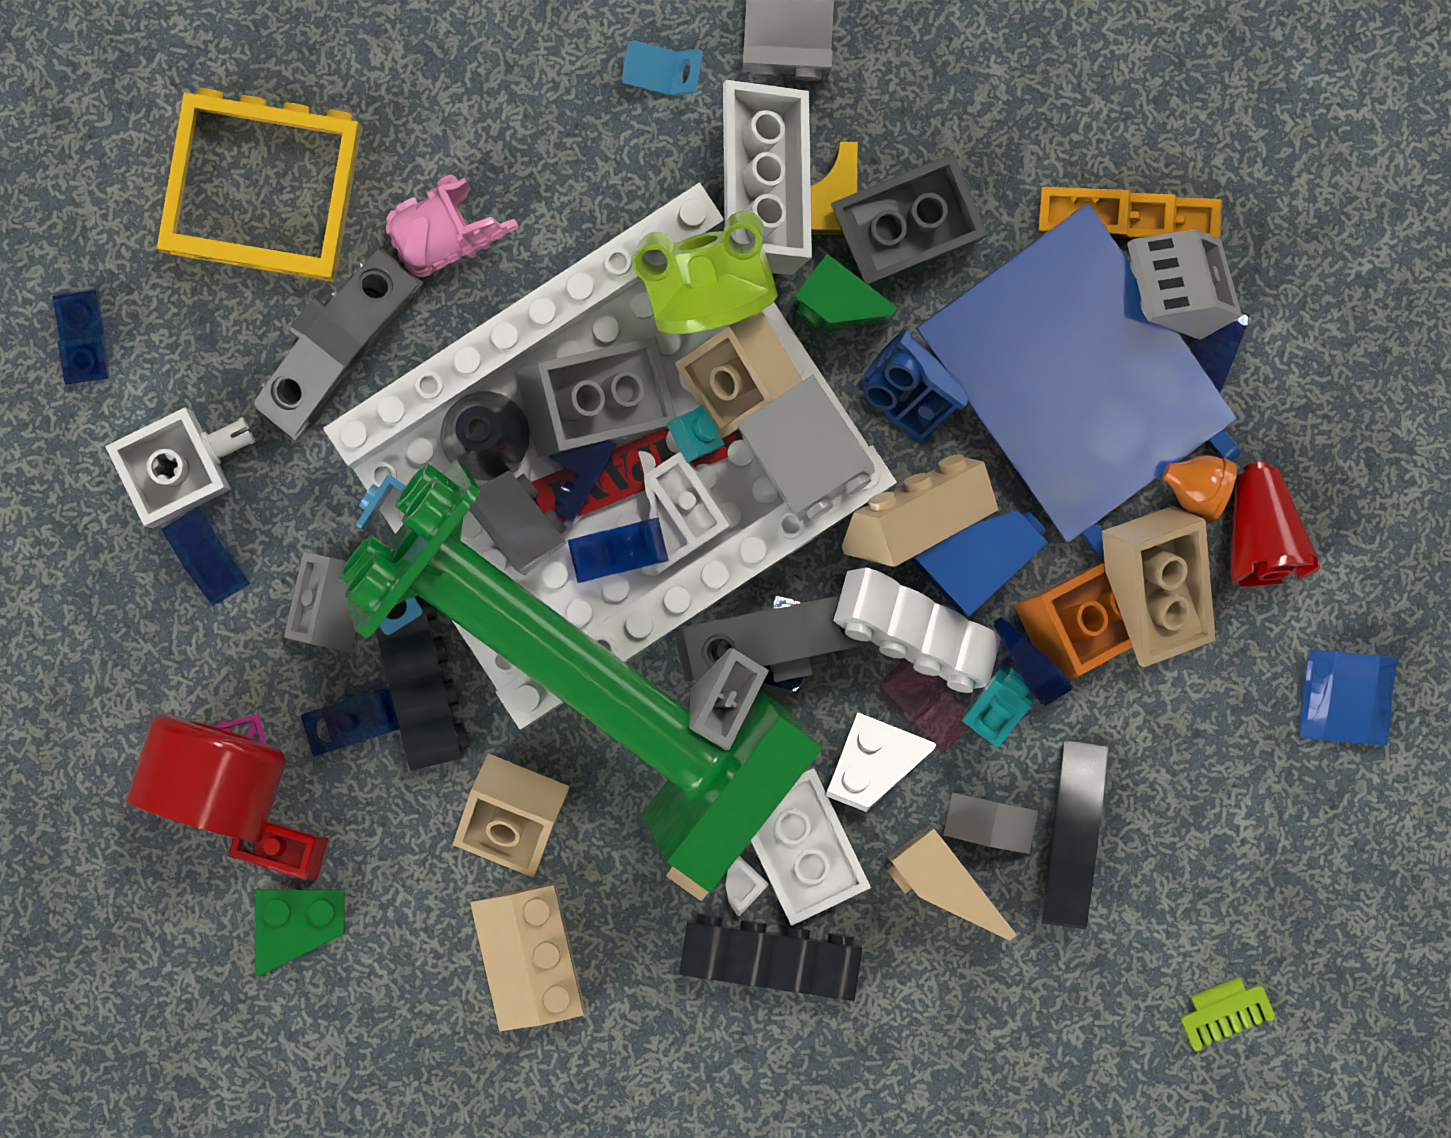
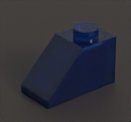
M197 507L161 529L182 566L212 606L251 584L207 509Z

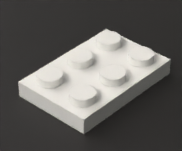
M814 767L802 774L751 840L791 926L871 888L831 802L825 796L826 792Z

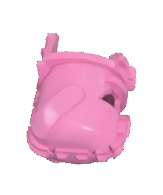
M447 175L437 182L436 188L427 191V199L418 203L416 198H410L396 206L395 210H391L386 218L387 225L385 229L386 233L391 236V243L397 249L400 261L404 262V267L416 277H426L431 275L433 271H438L447 264L461 259L464 255L475 258L476 252L481 249L490 248V243L503 238L506 233L518 229L519 226L516 220L512 219L498 223L493 217H488L466 225L457 206L466 199L471 188L465 178L458 181L454 175Z

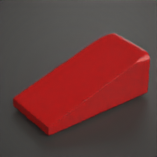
M268 821L262 841L254 842L252 853L245 849L242 839L232 838L228 856L301 879L317 880L329 838Z

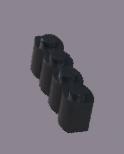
M419 595L415 599L423 610L421 616L391 635L384 634L380 626L375 631L410 771L464 758L463 749L470 747L464 722L456 723L452 706L459 704L454 680H445L441 663L448 662L446 646L443 637L435 638L432 630L431 620L438 619L436 608ZM406 601L396 604L387 615V618L398 619L402 617L407 609Z
M697 913L696 921L687 920L679 975L855 1001L863 948L860 945H854V936L828 933L827 940L810 938L811 930L790 926L784 927V934L766 931L767 923L751 920H741L740 927L722 925L723 917L703 913Z

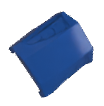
M902 329L880 351L859 382L865 387L864 396L867 401L874 407L882 409L891 423L922 445L927 442L929 436L956 409L962 410L969 400L963 388L955 382L942 364L914 339L906 329Z
M1308 650L1302 688L1298 737L1387 745L1390 731L1393 686L1399 658Z

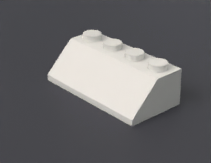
M725 80L723 83L724 221L726 223L727 219L738 211L755 213L764 224L763 248L771 272L793 275L812 258L809 91ZM745 228L736 229L731 233L732 238L740 244H749L755 240L754 234Z

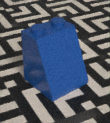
M1016 510L971 525L909 560L961 615L968 617L1048 543L1042 537L1046 529L1030 512L1022 515Z

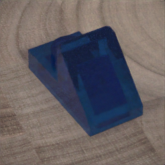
M606 440L548 456L549 461L578 476L575 483L569 480L565 481L554 501L555 504L561 506L557 513L558 517L572 525L575 523L617 448L616 443Z

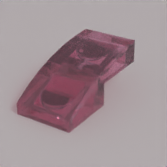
M904 659L879 683V686L945 752L970 728L962 721L966 710L932 676L916 671L913 668L914 664Z

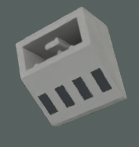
M1193 229L1137 238L1127 243L1131 256L1130 268L1137 279L1142 298L1140 306L1147 321L1201 340L1242 317L1221 239Z

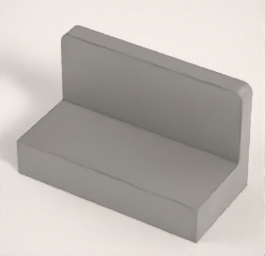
M303 552L284 638L346 652L351 651L356 632L346 604L345 592L348 585L339 580V575L347 561Z

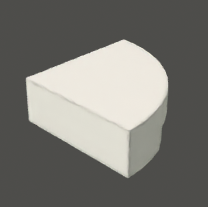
M738 856L727 870L725 886L729 903L735 913L740 916L767 888L769 883L741 856Z

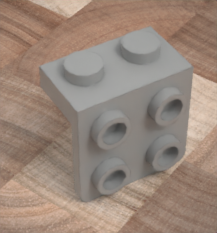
M746 0L743 72H751L752 77L764 79L777 78L778 74H795L796 79L804 81H819L822 79V76H830L833 51L831 47L834 0Z

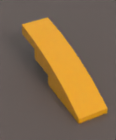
M1042 187L1039 218L1040 232H1048L1083 205L1089 203L1112 238L1133 240L1193 229L1218 239L1221 236L1223 201L1221 199L1183 198L1172 194L1131 193L1129 190Z

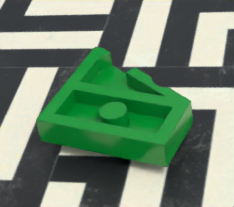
M345 889L256 890L255 975H263L345 934Z

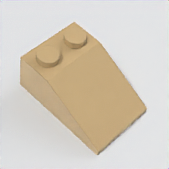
M1171 506L1102 531L1105 571L1140 666L1147 667L1216 641L1205 519L1176 506Z
M930 825L888 856L893 866L887 872L905 894L913 890L920 898L1009 941L1017 936L940 835Z

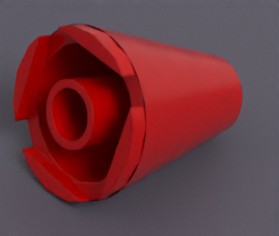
M1256 462L1244 466L1243 473L1237 475L1235 480L1231 557L1232 583L1236 584L1238 582L1239 587L1244 588L1283 584L1284 582L1281 578L1288 577L1294 572L1297 573L1298 580L1316 573L1320 569L1319 558L1280 470L1270 467L1268 462Z

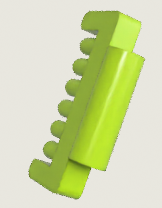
M1238 976L1190 996L1195 1010L1182 1015L1181 1022L1192 1048L1195 1051H1200L1203 1045L1197 1033V1028L1204 1045L1210 1046L1212 1039L1206 1024H1208L1214 1040L1219 1042L1222 1040V1035L1216 1020L1219 1021L1224 1036L1231 1037L1232 1030L1226 1016L1229 1017L1234 1031L1241 1033L1243 1028L1236 1012H1239L1246 1029H1251L1253 1026L1246 1009L1247 1007L1257 1025L1263 1022L1257 1003L1267 1021H1273L1275 1014L1264 988L1260 984H1256L1245 989L1241 978Z

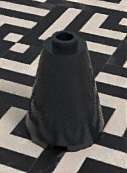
M491 391L474 392L460 398L446 413L441 426V445L450 464L454 460H458L467 467L473 479L493 480L509 470H514L522 462L529 447V426L523 411L510 398ZM481 423H486V433L481 437H474L472 433L475 427Z

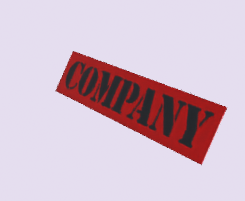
M667 427L532 481L531 483L540 493L536 497L539 508L543 513L552 509L562 523L646 490L645 473L639 452L645 451L650 453L655 459V468L677 454L672 452L666 443V437L670 431ZM737 430L723 438L722 440L725 445L691 461L693 466L696 467L700 464L709 465L727 458L729 446L734 441L743 440L740 431Z

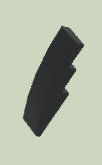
M1064 740L1059 785L1054 807L1053 829L1048 852L1042 924L1078 929L1087 928L1099 839L1108 746Z

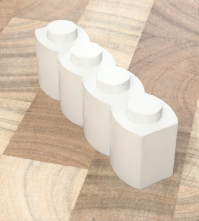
M867 567L847 571L833 620L845 629V634L850 638L860 641H872L880 646L879 651L882 654L892 658H905L914 664L913 668L916 671L930 676L939 675L948 681V687L964 693H971L973 689L985 687L988 684L1001 641V637L993 630L978 623L968 621L960 613L943 605L936 604L924 594L901 586L891 577Z

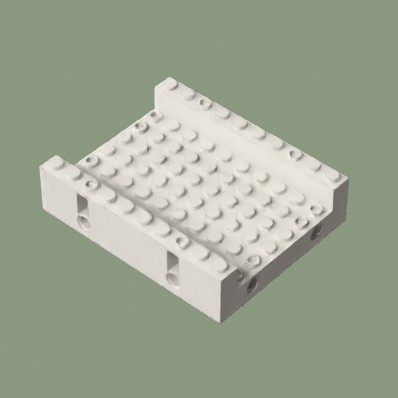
M699 182L323 428L347 466L355 471L368 491L373 484L380 487L387 474L406 485L425 463H429L443 473L450 465L441 445L440 433L443 419L456 401L474 392L491 391L500 393L514 401L523 411L529 426V447L522 462L511 472L516 478L524 473L530 482L667 428L665 426L585 447L537 457L516 371L540 362L656 337L676 417L700 407L675 363L729 325L687 334L660 332L654 320L646 284L634 269V258L639 241L651 232L667 234L674 242H679L695 235L723 231L724 218ZM649 250L644 254L646 261L652 265H662L667 262L665 254L659 250ZM773 302V304L762 311L802 380L811 375L815 376L873 462L875 472L869 476L872 481L866 487L850 496L845 491L831 501L833 507L824 515L815 520H810L807 516L799 522L744 441L737 440L729 446L727 458L709 465L700 464L695 467L733 525L661 573L658 572L655 566L656 551L653 532H651L650 505L649 499L646 497V490L564 522L563 524L567 530L561 536L567 543L527 575L517 572L469 510L463 517L461 541L626 663L674 632L675 629L680 628L851 516L855 511L869 504L868 500L871 497L892 489L897 481L874 446H868ZM486 423L476 426L472 435L474 437L483 436L487 430ZM669 431L666 437L667 446L672 452L678 453L680 449ZM640 451L638 454L644 475H646L655 468L656 463L650 453ZM474 479L478 487L491 481ZM393 486L379 509L396 534L403 525L402 518L404 513L395 507V502L401 490ZM453 621L498 690L496 694L520 730L529 727L564 704L563 701Z

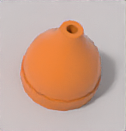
M1203 455L1184 462L1168 463L1162 478L1171 486L1179 504L1187 512L1205 519V522L1213 523L1222 514L1229 501L1236 480L1237 466L1236 463L1226 458Z

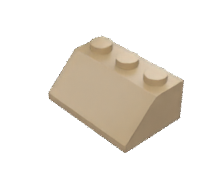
M961 454L948 456L939 461V467L928 473L915 474L905 479L904 486L892 492H883L871 497L868 500V505L853 513L842 544L844 554L895 567L998 511L985 463L965 458Z
M556 882L470 902L499 1031L541 1026L584 1016L585 1006Z

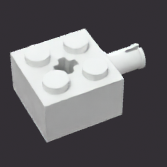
M185 407L105 447L143 525L154 528L230 491L231 488L219 465L221 463L220 458L248 444L255 443L252 432L246 431L250 428L243 417L208 435L206 431L203 432L194 412ZM166 458L178 463V466L174 469L175 476L172 478L160 473L165 468L164 460Z

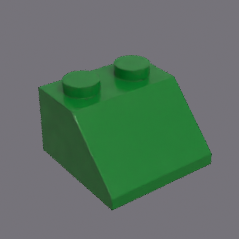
M826 254L795 294L793 306L797 308L795 317L813 331H816L819 326L828 332L889 324L898 309L828 254Z

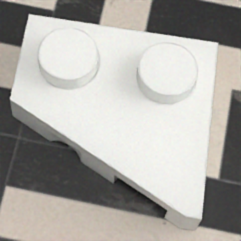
M857 712L825 796L867 812L885 793L894 788L912 769L930 756L935 749L936 743Z

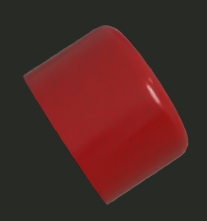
M161 714L153 718L149 725L126 802L147 812L199 829L237 839L261 842L286 765L285 754L273 745L230 730L180 716Z

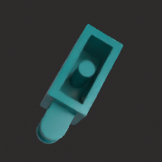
M1000 664L991 675L988 684L985 687H981L968 704L962 721L998 748L1031 707L1035 690L1030 687L1032 680L1015 666H1011L1008 670Z

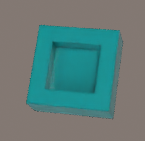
M704 405L666 423L687 463L725 445L717 431L716 424L708 415Z

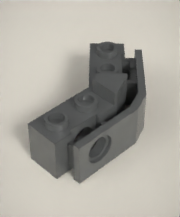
M377 250L369 259L365 258L356 267L350 277L351 279L342 289L338 287L323 306L314 298L310 301L289 327V330L297 338L282 356L284 360L277 370L270 373L259 388L260 394L254 401L256 404L255 408L295 440L312 429L358 364L405 314L419 296L423 282L384 250L381 252Z
M840 596L764 610L674 630L684 683L694 680L698 681L719 659L717 647L722 639L727 640L733 649L762 667L766 668L767 665H771L775 682L812 675V665L829 662L827 653L836 652L837 660L863 655L862 646L874 643L872 641H860L850 638L845 634V629L833 621Z

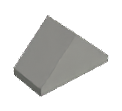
M729 648L690 688L689 728L724 750H729L769 670L737 650Z
M952 792L943 836L988 847L1029 854L1038 811Z

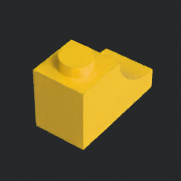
M840 142L837 160L831 171L823 180L815 185H810L811 235H843L831 203L857 193L858 142Z

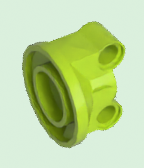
M738 211L727 219L723 231L703 233L679 242H674L667 234L651 232L639 241L634 258V269L646 284L654 320L660 332L687 334L711 330L753 316L773 304L778 294L763 248L764 224L761 218L750 211ZM745 228L754 234L755 240L749 244H740L732 238L731 233L736 229ZM649 250H659L665 254L667 262L662 265H652L646 261L644 254Z

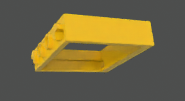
M197 88L196 94L184 92L157 249L165 254L335 282L362 130L358 121H352V114L338 110H327L326 116L310 114V107L296 103L285 102L283 109L266 106L267 100L255 96L241 95L240 101L222 99L223 93L213 89ZM198 111L342 135L321 258L177 234Z

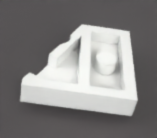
M681 451L644 475L646 497L649 499L650 528L651 532H653L656 551L655 566L659 573L733 525L693 464L686 462Z

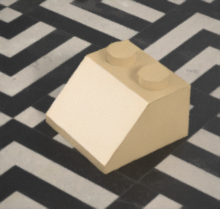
M763 311L729 325L675 363L699 406L704 405L708 415L716 424L721 439L739 430L737 426L739 422L803 381Z
M488 753L471 789L452 845L534 878L570 786Z

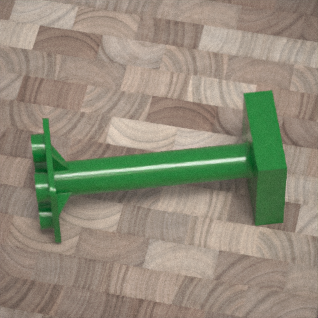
M454 460L443 473L429 463H425L408 481L395 502V507L404 513L402 518L403 525L387 545L383 544L373 535L368 536L351 555L339 575V580L348 585L345 592L346 604L355 632L367 639L376 631L396 604L418 595L668 779L640 816L665 860L710 893L823 749L822 746L792 710L763 687H760L729 750H724L689 728L690 711L461 541L463 517L477 499L480 488L467 467L458 460Z

